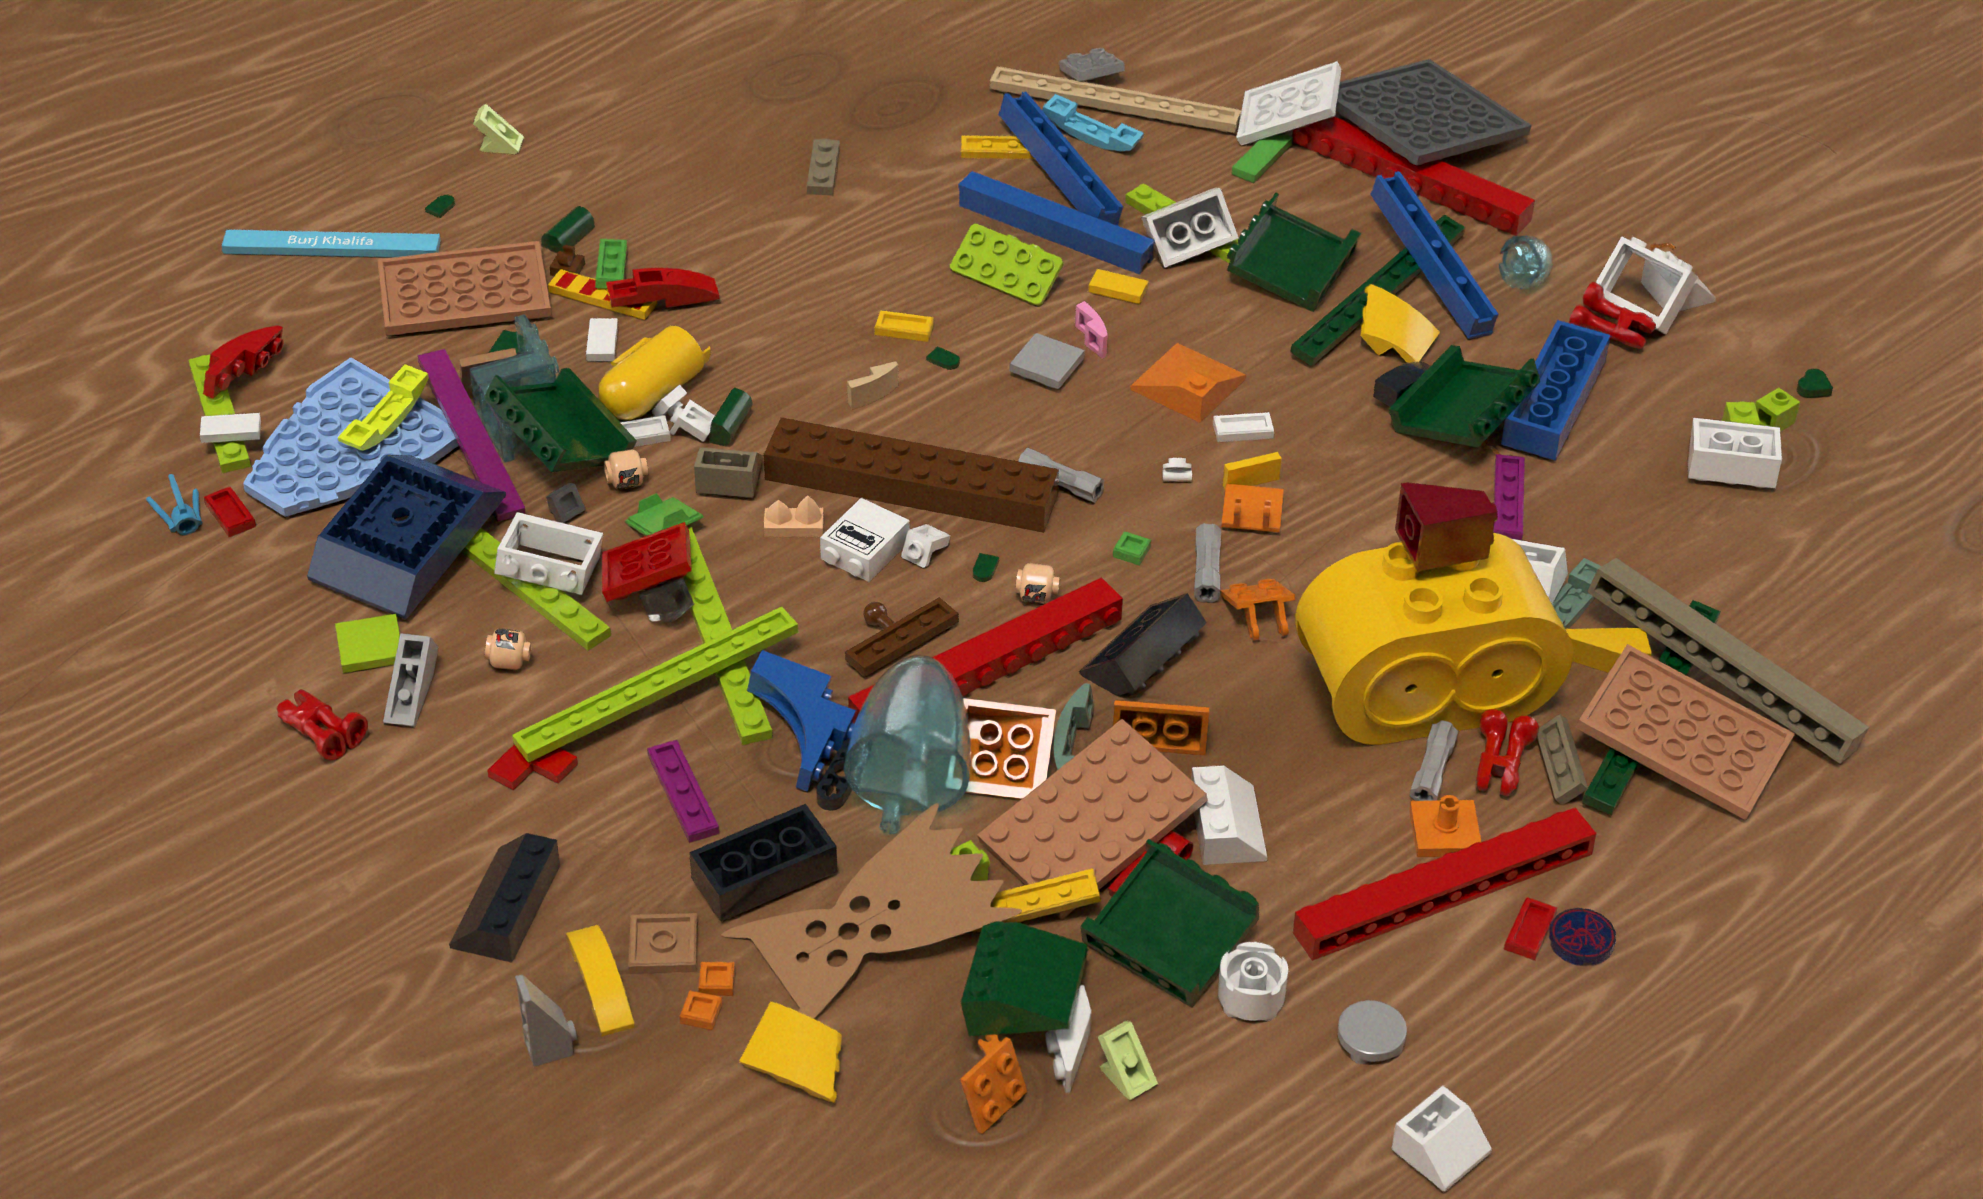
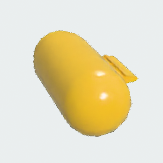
M671 325L653 338L644 337L610 362L614 367L607 371L599 382L598 399L617 420L631 421L638 419L654 408L677 386L684 385L702 371L704 364L709 361L711 356L710 346L702 352L696 340L686 330Z

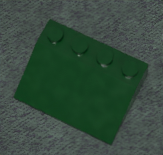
M995 921L983 925L960 1002L968 1035L982 1036L1070 1029L1088 953L1087 944L1018 922L1003 923Z

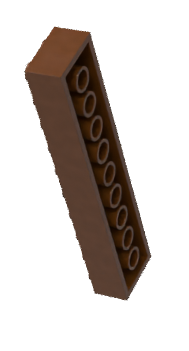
M782 417L763 454L765 480L1042 533L1046 529L1058 496L1059 469Z

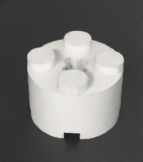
M1258 942L1239 944L1236 950L1229 954L1228 952L1224 954L1220 964L1218 998L1227 1016L1253 1021H1270L1276 1017L1277 1012L1284 1004L1287 986L1288 965L1283 956L1281 959L1275 954L1274 948Z

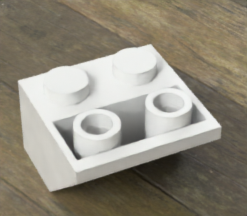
M1512 539L1524 550L1553 604L1568 576L1565 548Z
M1444 1086L1440 1087L1396 1123L1392 1144L1394 1152L1444 1192L1491 1154L1492 1151L1470 1107Z

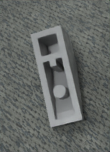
M400 633L383 719L384 724L415 728L433 678L439 647L431 637Z
M515 976L524 1042L533 1066L572 1056V1041L577 1040L572 1020L566 1021L562 1009L525 976Z

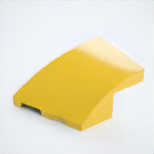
M1370 284L1365 288V293L1368 294L1367 305L1363 308L1362 316L1364 322L1361 326V337L1378 356L1393 347L1407 363L1419 362L1440 332L1428 319L1394 294Z
M770 1002L739 1062L746 1068L769 1074L779 1082L804 1089L811 1096L834 1103L837 1098V1093L834 1090L835 1073L839 1072L840 1061L838 1053L841 1050L842 1035L831 1027L803 1013Z

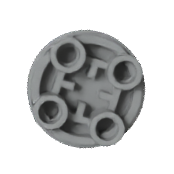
M1360 1001L1347 1007L1341 1014L1338 1023V1038L1343 1048L1350 1053V1057L1354 1062L1365 1064L1369 1061H1383L1392 1057H1398L1403 1051L1407 1027L1402 1015L1392 1006L1379 1001Z

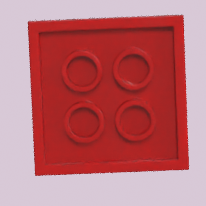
M686 523L677 524L602 552V593L606 602L614 599L623 600L633 592L642 589H653L663 581L680 579L688 572H691L690 533Z

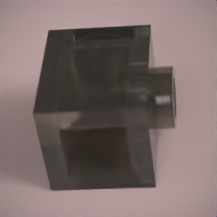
M683 578L663 581L655 588L644 590L639 595L650 622L661 620L665 623L672 622L681 617L694 605Z

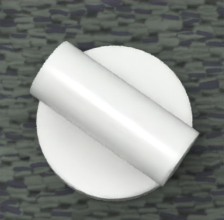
M1169 458V463L1163 464V482H1192V464L1186 463V458Z

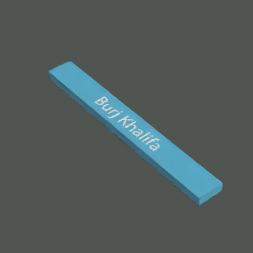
M226 230L221 247L223 254L402 257L437 253L441 241L440 234Z

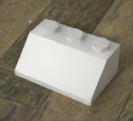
M1212 188L1141 217L1148 237L1155 240L1153 248L1164 268L1239 238L1220 188Z
M1693 418L1688 457V478L1699 481L1725 482L1730 485L1743 484L1757 488H1776L1782 462L1780 428Z
M1225 766L1192 767L1191 780L1207 793L1208 798L1207 802L1193 812L1203 865L1267 861L1253 785Z

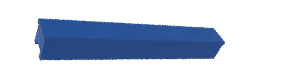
M1022 92L1020 98H1012L1009 93L1004 94L998 115L1075 208L1082 213L1118 226L1123 205L1027 92Z
M973 171L958 184L959 206L1139 275L1142 273L1144 264L1153 261V245L1155 240Z
M1395 172L1394 177L1386 179L1382 175H1377L1370 195L1467 338L1473 339L1492 335L1498 317L1497 311L1401 172Z

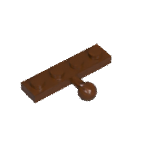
M938 597L899 621L894 622L887 616V609L882 603L871 602L864 609V619L870 625H880L883 630L845 651V660L865 677L959 622V613Z

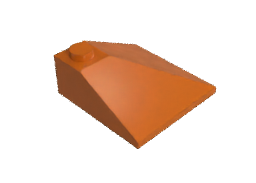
M1176 343L1131 385L1130 390L1201 423L1246 380V374Z
M962 699L949 791L1017 800L1024 798L1047 779L1056 710Z

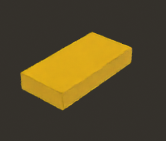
M1097 269L1089 283L1088 292L1140 304L1148 289V281Z
M880 311L875 325V335L929 342L934 326V317Z
M1278 452L1224 464V489H1226V484L1254 486L1280 480L1281 456Z

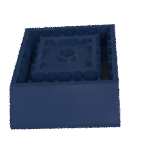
M386 455L318 535L307 578L309 581L390 614H396V616L406 620L506 497V492L412 455ZM409 516L403 521H396L397 518Z

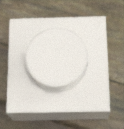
M680 385L677 386L651 412L655 416H662L667 413L673 416L677 408L683 406L680 401L687 392Z

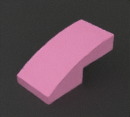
M1084 301L1076 305L1075 327L1085 334V346L1103 359L1107 357V330L1097 312Z

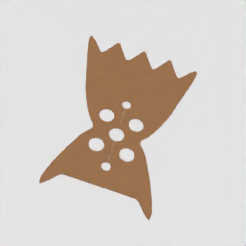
M934 804L912 821L860 869L845 887L833 908L809 909L760 919L730 928L723 932L721 936L751 939L798 1005L799 1012L814 1019L855 973L865 954L888 953L930 945L982 928L983 925L995 921L1006 920L1020 914L1022 910L990 907L991 901L1003 885L1004 880H970L983 854H950L963 828L930 830L939 804ZM858 896H864L869 899L870 906L865 912L856 913L850 909L851 900ZM892 900H898L900 907L896 910H890L888 903ZM813 921H822L826 924V932L818 938H812L806 933V927ZM843 924H856L859 928L857 936L850 940L842 939L838 934V930ZM880 924L889 926L891 929L890 937L885 941H875L872 939L871 930L875 926ZM834 950H843L847 953L848 958L842 966L833 967L827 962L828 954ZM801 952H806L809 958L806 962L801 963L797 961V955Z

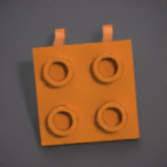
M1226 484L1221 527L1280 533L1284 489Z
M1275 579L1259 580L1258 585L1247 586L1245 583L1230 585L1229 589L1220 590L1221 597L1236 609L1244 608L1249 636L1253 640H1259L1260 636L1254 604L1272 601L1278 632L1282 636L1288 635L1289 629L1284 602L1295 600V594L1278 581L1276 582Z
M997 1034L985 1035L988 1042L981 1039L978 1040L980 1049L984 1052L985 1057L960 1079L977 1132L981 1134L990 1128L1028 1092L1011 1039L1005 1037L1000 1042Z

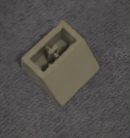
M699 447L694 465L696 493L753 498L763 455L757 452Z

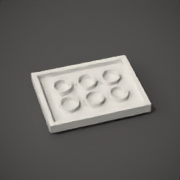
M1338 61L1245 91L1237 134L1240 145L1335 116L1341 76V67Z

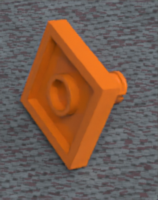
M1445 795L1440 800L1410 801L1409 812L1417 857H1442L1446 853H1454L1476 842H1481L1474 800H1458L1453 795Z

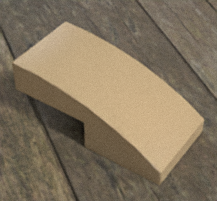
M897 362L871 367L870 376L847 381L848 404L850 408L855 409L870 404L892 392L898 386Z

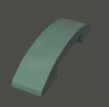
M1585 558L1571 571L1568 583L1559 591L1552 604L1565 629H1569L1579 619L1595 598L1587 591L1598 568L1601 566Z
M1084 683L1072 695L1059 717L1054 735V758L1057 770L1075 757L1071 754L1077 727H1090L1094 709V699L1090 684Z

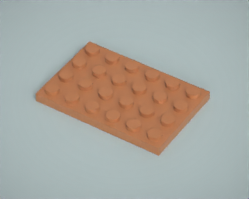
M539 241L377 259L386 336L552 316Z
M1628 644L1575 727L1744 820L1750 814L1795 734Z
M1121 719L977 834L979 842L1025 885L1093 868L1098 889H1100L1147 850L1146 841L1148 839L1157 843L1207 802L1208 798L1206 792L1128 723ZM1076 908L1055 914L1062 920Z

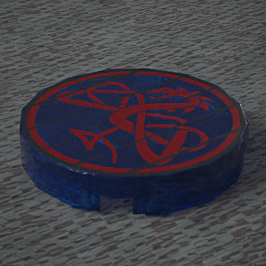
M1573 908L1565 910L1556 915L1550 925L1549 937L1553 951L1560 958L1574 965L1583 966V963L1591 962L1592 965L1600 964L1607 960L1614 951L1616 931L1612 923L1602 914L1591 909Z

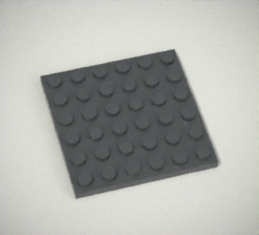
M1430 59L1340 81L1336 111L1344 118L1357 124L1360 129L1373 135L1376 140L1385 143L1394 152L1407 158L1414 165H1423L1430 161L1441 160L1445 157L1459 155L1470 150H1477L1481 147L1499 144L1510 139H1517L1518 137L1529 135L1532 126Z

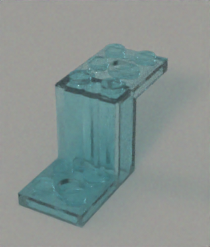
M525 314L514 317L518 355L469 369L474 408L504 463L515 460L514 448L517 447V441L513 431H511V427L484 399L494 376L499 375L509 387L553 383L556 380V373H559L556 358L549 355L546 341L540 340L536 325L531 324Z

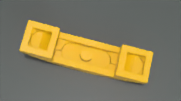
M594 925L566 933L574 961L578 963L592 1002L593 1014L601 1036L635 1028L616 963L600 927Z

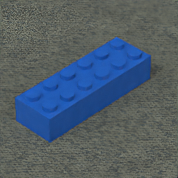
M1557 320L1535 361L1540 383L1505 419L1501 444L1556 460L1606 361L1611 335Z

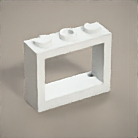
M1621 237L1596 283L1603 287L1604 297L1608 301L1620 307H1626L1633 312L1645 313L1653 318L1656 324L1655 329L1666 335L1698 276L1691 271L1693 266L1684 261L1678 260L1677 263L1668 260L1670 255L1658 248H1655L1653 252L1646 249L1647 244L1640 239L1632 237L1631 240ZM1632 253L1681 277L1659 317L1611 293Z
M517 512L497 549L494 574L582 595L600 558L603 533ZM519 545L584 561L582 565H577L519 551L517 548Z

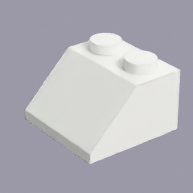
M1670 251L1665 252L1670 255L1668 260L1674 263L1680 260ZM1645 260L1641 283L1664 309L1681 277ZM1698 278L1680 311L1714 303L1716 298Z

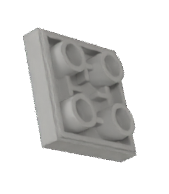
M1103 48L1092 49L1089 54L1085 55L1080 53L1069 54L1067 59L1059 61L1060 70L1077 81L1125 71L1124 62L1116 58L1114 54L1107 53Z
M1035 333L1011 361L1009 371L1021 375L1023 378L1032 379L1048 387L1059 389L1085 358V350Z

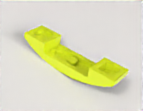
M404 364L388 382L390 391L362 421L354 419L338 436V441L363 451L387 438L401 424L417 402L428 381V373Z

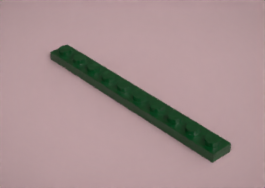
M1445 214L1435 222L1451 246L1464 235L1466 227ZM1405 247L1296 340L1291 346L1290 353L1313 366L1364 322L1362 315L1363 308L1367 305L1368 294L1365 293L1367 286L1372 284L1395 295L1422 272L1408 249Z
M1692 600L1689 607L1716 624L1721 611L1695 600ZM1669 647L1665 648L1659 659L1660 662L1688 676L1694 665ZM1610 747L1586 790L1582 802L1612 815L1640 763Z

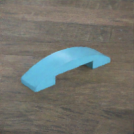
M1057 94L1043 106L1042 111L1057 126L1073 137L1099 148L1128 151L1132 150L1144 137L1143 132L1123 123L1117 129H1114L1076 112L1077 103Z

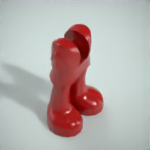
M1596 282L1589 284L1583 296L1584 306L1577 305L1569 319L1570 324L1611 335V340L1619 341L1637 349H1642L1646 340L1640 334L1629 330L1630 327L1633 326L1646 333H1652L1656 328L1653 318L1645 313L1633 312L1626 307H1620L1608 301L1604 297L1603 287ZM1590 310L1618 320L1617 325L1596 316Z
M302 689L294 694L298 707L290 700L285 699L276 708L278 717L283 722L296 728L302 735L312 739L316 743V750L320 756L328 760L341 758L345 754V745L350 749L357 747L368 729L367 718L360 713L350 712L344 719H341L332 712L331 706ZM320 723H322V724L325 725L328 729L323 730V729H322L321 727H319L318 725H319Z
M1489 709L1482 713L1480 729L1486 738L1485 752H1482L1480 755V763L1477 770L1476 783L1478 790L1488 791L1492 775L1502 777L1501 795L1509 796L1513 790L1517 789L1520 780L1518 770L1521 764L1522 752L1526 746L1535 741L1539 733V724L1535 719L1529 716H1519L1512 721L1506 756H1499L1507 733V716L1502 711L1496 709Z

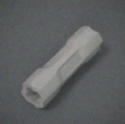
M1026 448L1018 460L1019 462L1059 469L1058 485L1070 489L1073 494L1095 503L1101 497L1104 490V479L1085 471H1076L1052 461L1049 456L1033 449Z
M1203 523L1196 528L1195 551L1197 553L1194 597L1200 602L1213 603L1219 599L1221 529L1216 524Z
M1441 720L1439 723L1432 724L1426 743L1427 750L1421 768L1416 773L1410 790V797L1415 801H1433L1438 799L1443 783L1442 775L1448 757L1453 753L1459 730L1454 728L1450 722Z

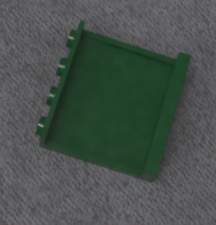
M1275 193L1270 201H1264L1260 208L1259 216L1256 214L1253 216L1248 227L1249 230L1244 229L1238 239V245L1233 244L1227 254V258L1230 259L1227 271L1314 312L1354 254L1361 233L1351 229L1345 239L1336 236L1276 207L1279 194Z
M1451 345L1388 409L1395 432L1479 447L1540 383L1539 373L1533 358H1530L1520 370L1464 361L1460 346Z
M570 368L561 369L553 383L509 387L499 375H495L484 396V399L551 473L604 466V461H608L611 453L631 450L637 442Z
M1148 839L1146 841L1147 853L1095 920L1087 917L1080 926L1082 942L1193 1008L1220 972V964L1224 954L1227 952L1229 954L1236 950L1237 945L1241 944L1259 920V902L1249 892H1240L1231 887L1223 877L1219 875L1212 876L1202 870L1195 861L1191 859L1185 860L1176 855L1166 844H1157Z

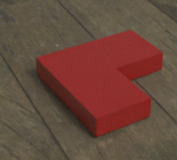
M513 745L488 769V777L512 790L532 771L559 783L578 765L577 756L558 748L528 762L518 748Z

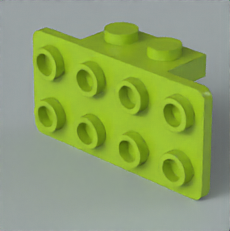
M973 224L955 254L950 268L955 273L1035 306H1041L1064 262L1060 257L1044 251L1035 244L1028 245L1008 234L1006 236L979 224Z

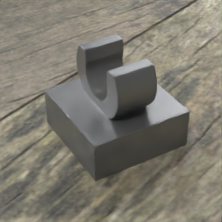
M568 483L546 496L548 507L554 514L557 522L564 523L586 510L575 483Z

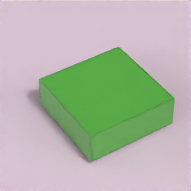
M1124 531L1113 548L1112 557L1140 566L1151 548V539Z

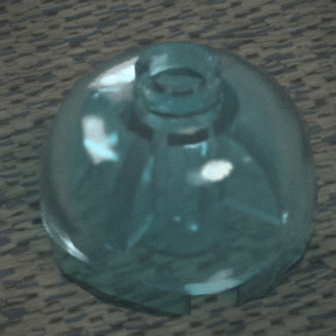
M1529 235L1513 236L1501 248L1500 254H1503L1502 263H1499V270L1508 286L1512 288L1516 286L1519 289L1534 288L1542 284L1550 275L1553 267V256L1550 248L1541 239Z

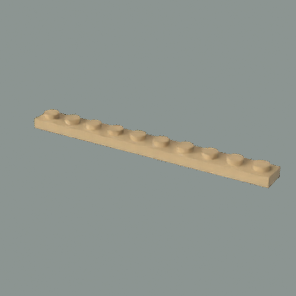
M996 67L990 79V89L1016 94L1027 92L1030 97L1048 100L1057 94L1077 103V106H1089L1099 110L1139 115L1149 119H1161L1172 123L1194 125L1199 128L1216 129L1222 132L1235 133L1241 117V110L1003 67Z

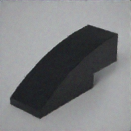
M1410 362L1389 370L1375 379L1373 397L1391 407L1430 365L1425 362Z

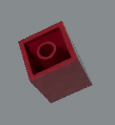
M1406 482L1401 483L1395 531L1417 572L1488 559L1490 546L1494 543L1493 528L1494 522L1498 519V511L1496 505L1490 502L1485 491Z

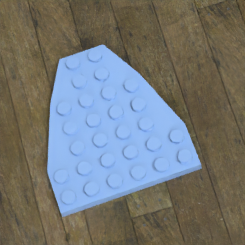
M350 357L307 388L305 391L306 398L303 402H296L293 406V414L289 420L283 419L263 446L264 454L260 460L254 462L252 466L253 471L247 475L243 483L244 490L247 494L286 517L350 498L386 455H412L434 464L459 444L442 410L420 397L401 424L377 445L361 451L339 442L338 436L354 419L362 421L390 391L388 383L390 380Z

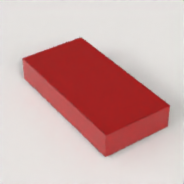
M231 486L203 497L205 505L229 538L256 527L254 517Z
M1526 897L1505 941L1504 950L1535 961L1556 916L1557 907Z

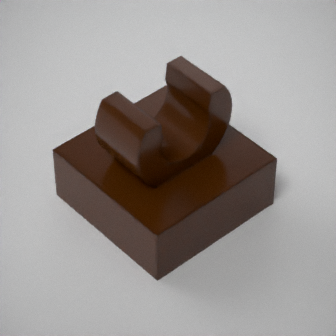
M563 245V252H558L549 267L550 275L555 276L560 269L580 274L585 265V257L575 254L574 246Z

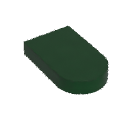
M441 195L425 207V212L441 218L455 206V199L451 195Z
M938 346L926 356V361L947 370L956 369L960 365L958 355Z
M979 553L973 567V578L979 582L991 580L999 563V557Z

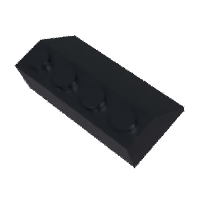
M1188 593L1152 604L1090 660L1079 673L1085 679L1116 696L1125 693L1134 695L1145 688V681L1148 678L1156 676L1164 669L1163 664L1166 661L1174 659L1182 652L1181 647L1184 644L1195 640L1200 635L1198 631L1207 622Z
M525 833L498 848L449 943L450 949L513 962L560 867L556 839Z

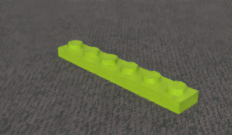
M1144 183L1128 192L1125 196L1126 204L1145 215L1177 203ZM1238 239L1208 251L1229 263L1230 259L1227 258V254L1233 244L1238 245Z
M210 355L188 359L204 416L234 415L235 412L227 389L225 391L222 390L213 399L203 395L205 372L209 369ZM244 440L213 442L222 473L251 467Z

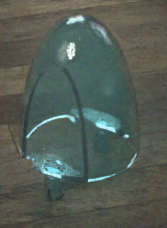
M915 655L907 657L895 663L880 677L861 707L848 743L844 761L846 780L861 799L883 810L880 829L886 833L887 825L890 823L889 834L899 832L901 815H909L914 810L926 811L934 804H939L937 812L951 807L962 798L969 784L971 737L965 702L960 688L950 671L938 660L929 656Z

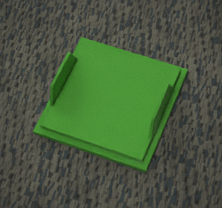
M656 493L640 500L638 513L628 517L625 523L647 536L683 522L689 525L704 517L701 513L672 497L662 501Z

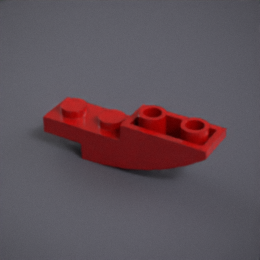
M678 268L632 269L633 278L606 282L611 308L664 300L667 308L720 299L715 278Z
M277 325L245 333L210 354L209 369L205 372L203 395L213 399L222 390L225 391L230 382L236 377H240L243 372L253 376L260 368H264L268 361L275 354L278 355L283 348V327Z

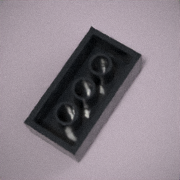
M806 803L689 852L691 878L721 922L837 872V846Z

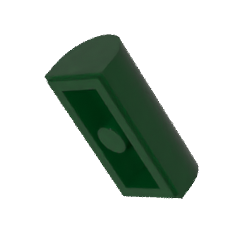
M575 207L542 235L541 245L557 253L559 251L563 252V245L574 246L595 228L592 214L584 207Z
M735 387L731 390L711 421L710 443L721 446L729 444L753 405L751 397L745 391Z

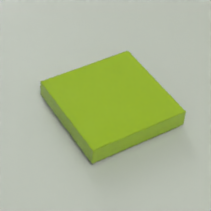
M396 614L335 623L343 673L394 665L400 638Z

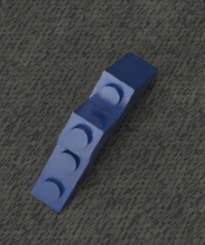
M762 650L751 670L747 691L772 705L791 726L801 751V767L796 788L808 792L812 781L818 782L825 766L822 763L823 759L829 760L833 749L838 751L847 738L851 739L855 735L857 724H854L853 720L856 710L830 701L833 690L829 689L830 675Z

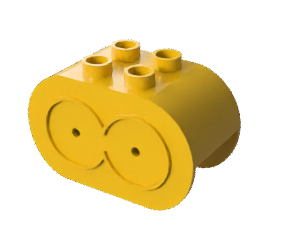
M1493 533L1494 543L1490 546L1488 559L1417 572L1402 542H1396L1385 548L1361 551L1347 556L1329 566L1309 584L1302 594L1296 609V631L1304 648L1316 660L1332 696V710L1335 720L1345 735L1360 743L1380 745L1428 737L1432 724L1439 723L1441 720L1452 723L1454 728L1459 731L1479 728L1482 713L1489 709L1502 711L1507 716L1508 722H1511L1516 717L1527 716L1555 695L1571 669L1574 654L1573 645L1531 563L1519 544L1509 537Z

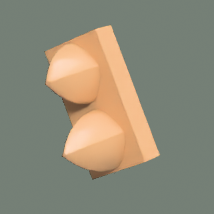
M806 496L797 508H788L783 502L777 500L769 508H765L764 537H821L823 535L824 521L823 508H819L816 502L809 496Z

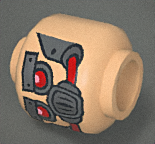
M633 449L613 452L609 455L608 461H604L607 483H612L619 490L640 486L643 482V475H648L646 458H640L638 452Z
M1027 563L1023 570L1018 569L1016 593H1020L1021 599L1025 602L1046 604L1050 602L1052 594L1058 595L1060 577H1054L1052 566Z
M498 628L494 631L493 635L487 636L485 659H490V664L494 668L518 670L521 668L523 660L529 661L531 643L526 642L525 634L522 631Z

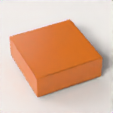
M701 962L699 992L715 996H733L735 963Z
M689 991L679 1016L680 1024L713 1030L722 1007V997Z

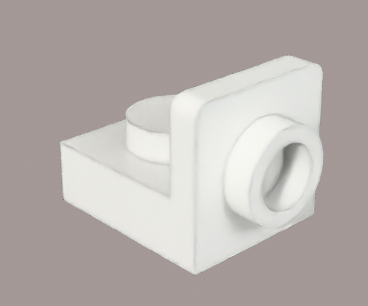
M689 400L685 408L678 407L670 419L674 423L670 433L674 435L678 428L681 427L704 442L710 433L711 421L715 415Z
M927 524L910 529L907 532L901 556L923 568L927 567L932 552L948 546L951 535Z

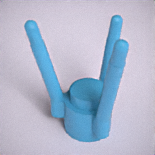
M169 474L168 478L177 502V506L173 508L171 518L150 496L146 498V501L168 524L171 532L177 531L181 535L191 534L202 524L198 489H193V508L184 504L173 474Z

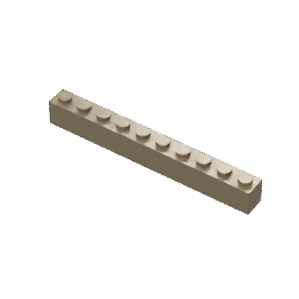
M1615 558L1598 568L1587 591L1596 599L1837 762H1843L1857 751L1869 726L1619 559Z

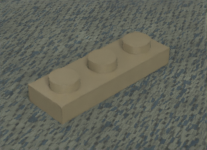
M814 139L807 181V194L833 195L840 140Z
M1559 714L1539 728L1537 738L1555 800L1564 805L1586 791L1588 786L1568 720Z

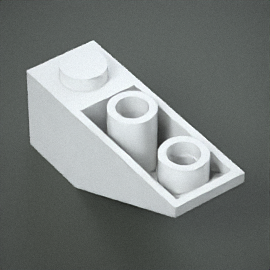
M1084 985L1079 987L1070 1029L1049 1030L1046 1032L1048 1052H1054L1056 1059H1053L1056 1080L1062 1079L1065 1093L1071 1092L1090 1035L1091 1008Z

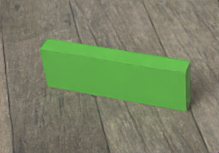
M1279 133L1260 139L1232 167V174L1255 183L1292 145L1293 137Z
M600 239L596 288L607 289L606 282L624 279L627 240Z

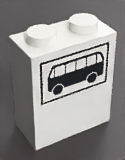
M860 498L820 537L821 559L870 582L903 549L907 532L910 530V520Z

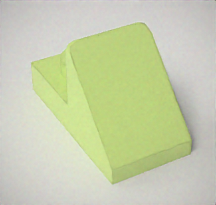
M484 104L479 108L473 125L486 135L480 151L503 154L518 153L524 136L488 105Z
M1124 1021L1098 1036V1040L1108 1060L1100 1066V1069L1127 1099L1131 1100L1158 1084L1132 1022Z

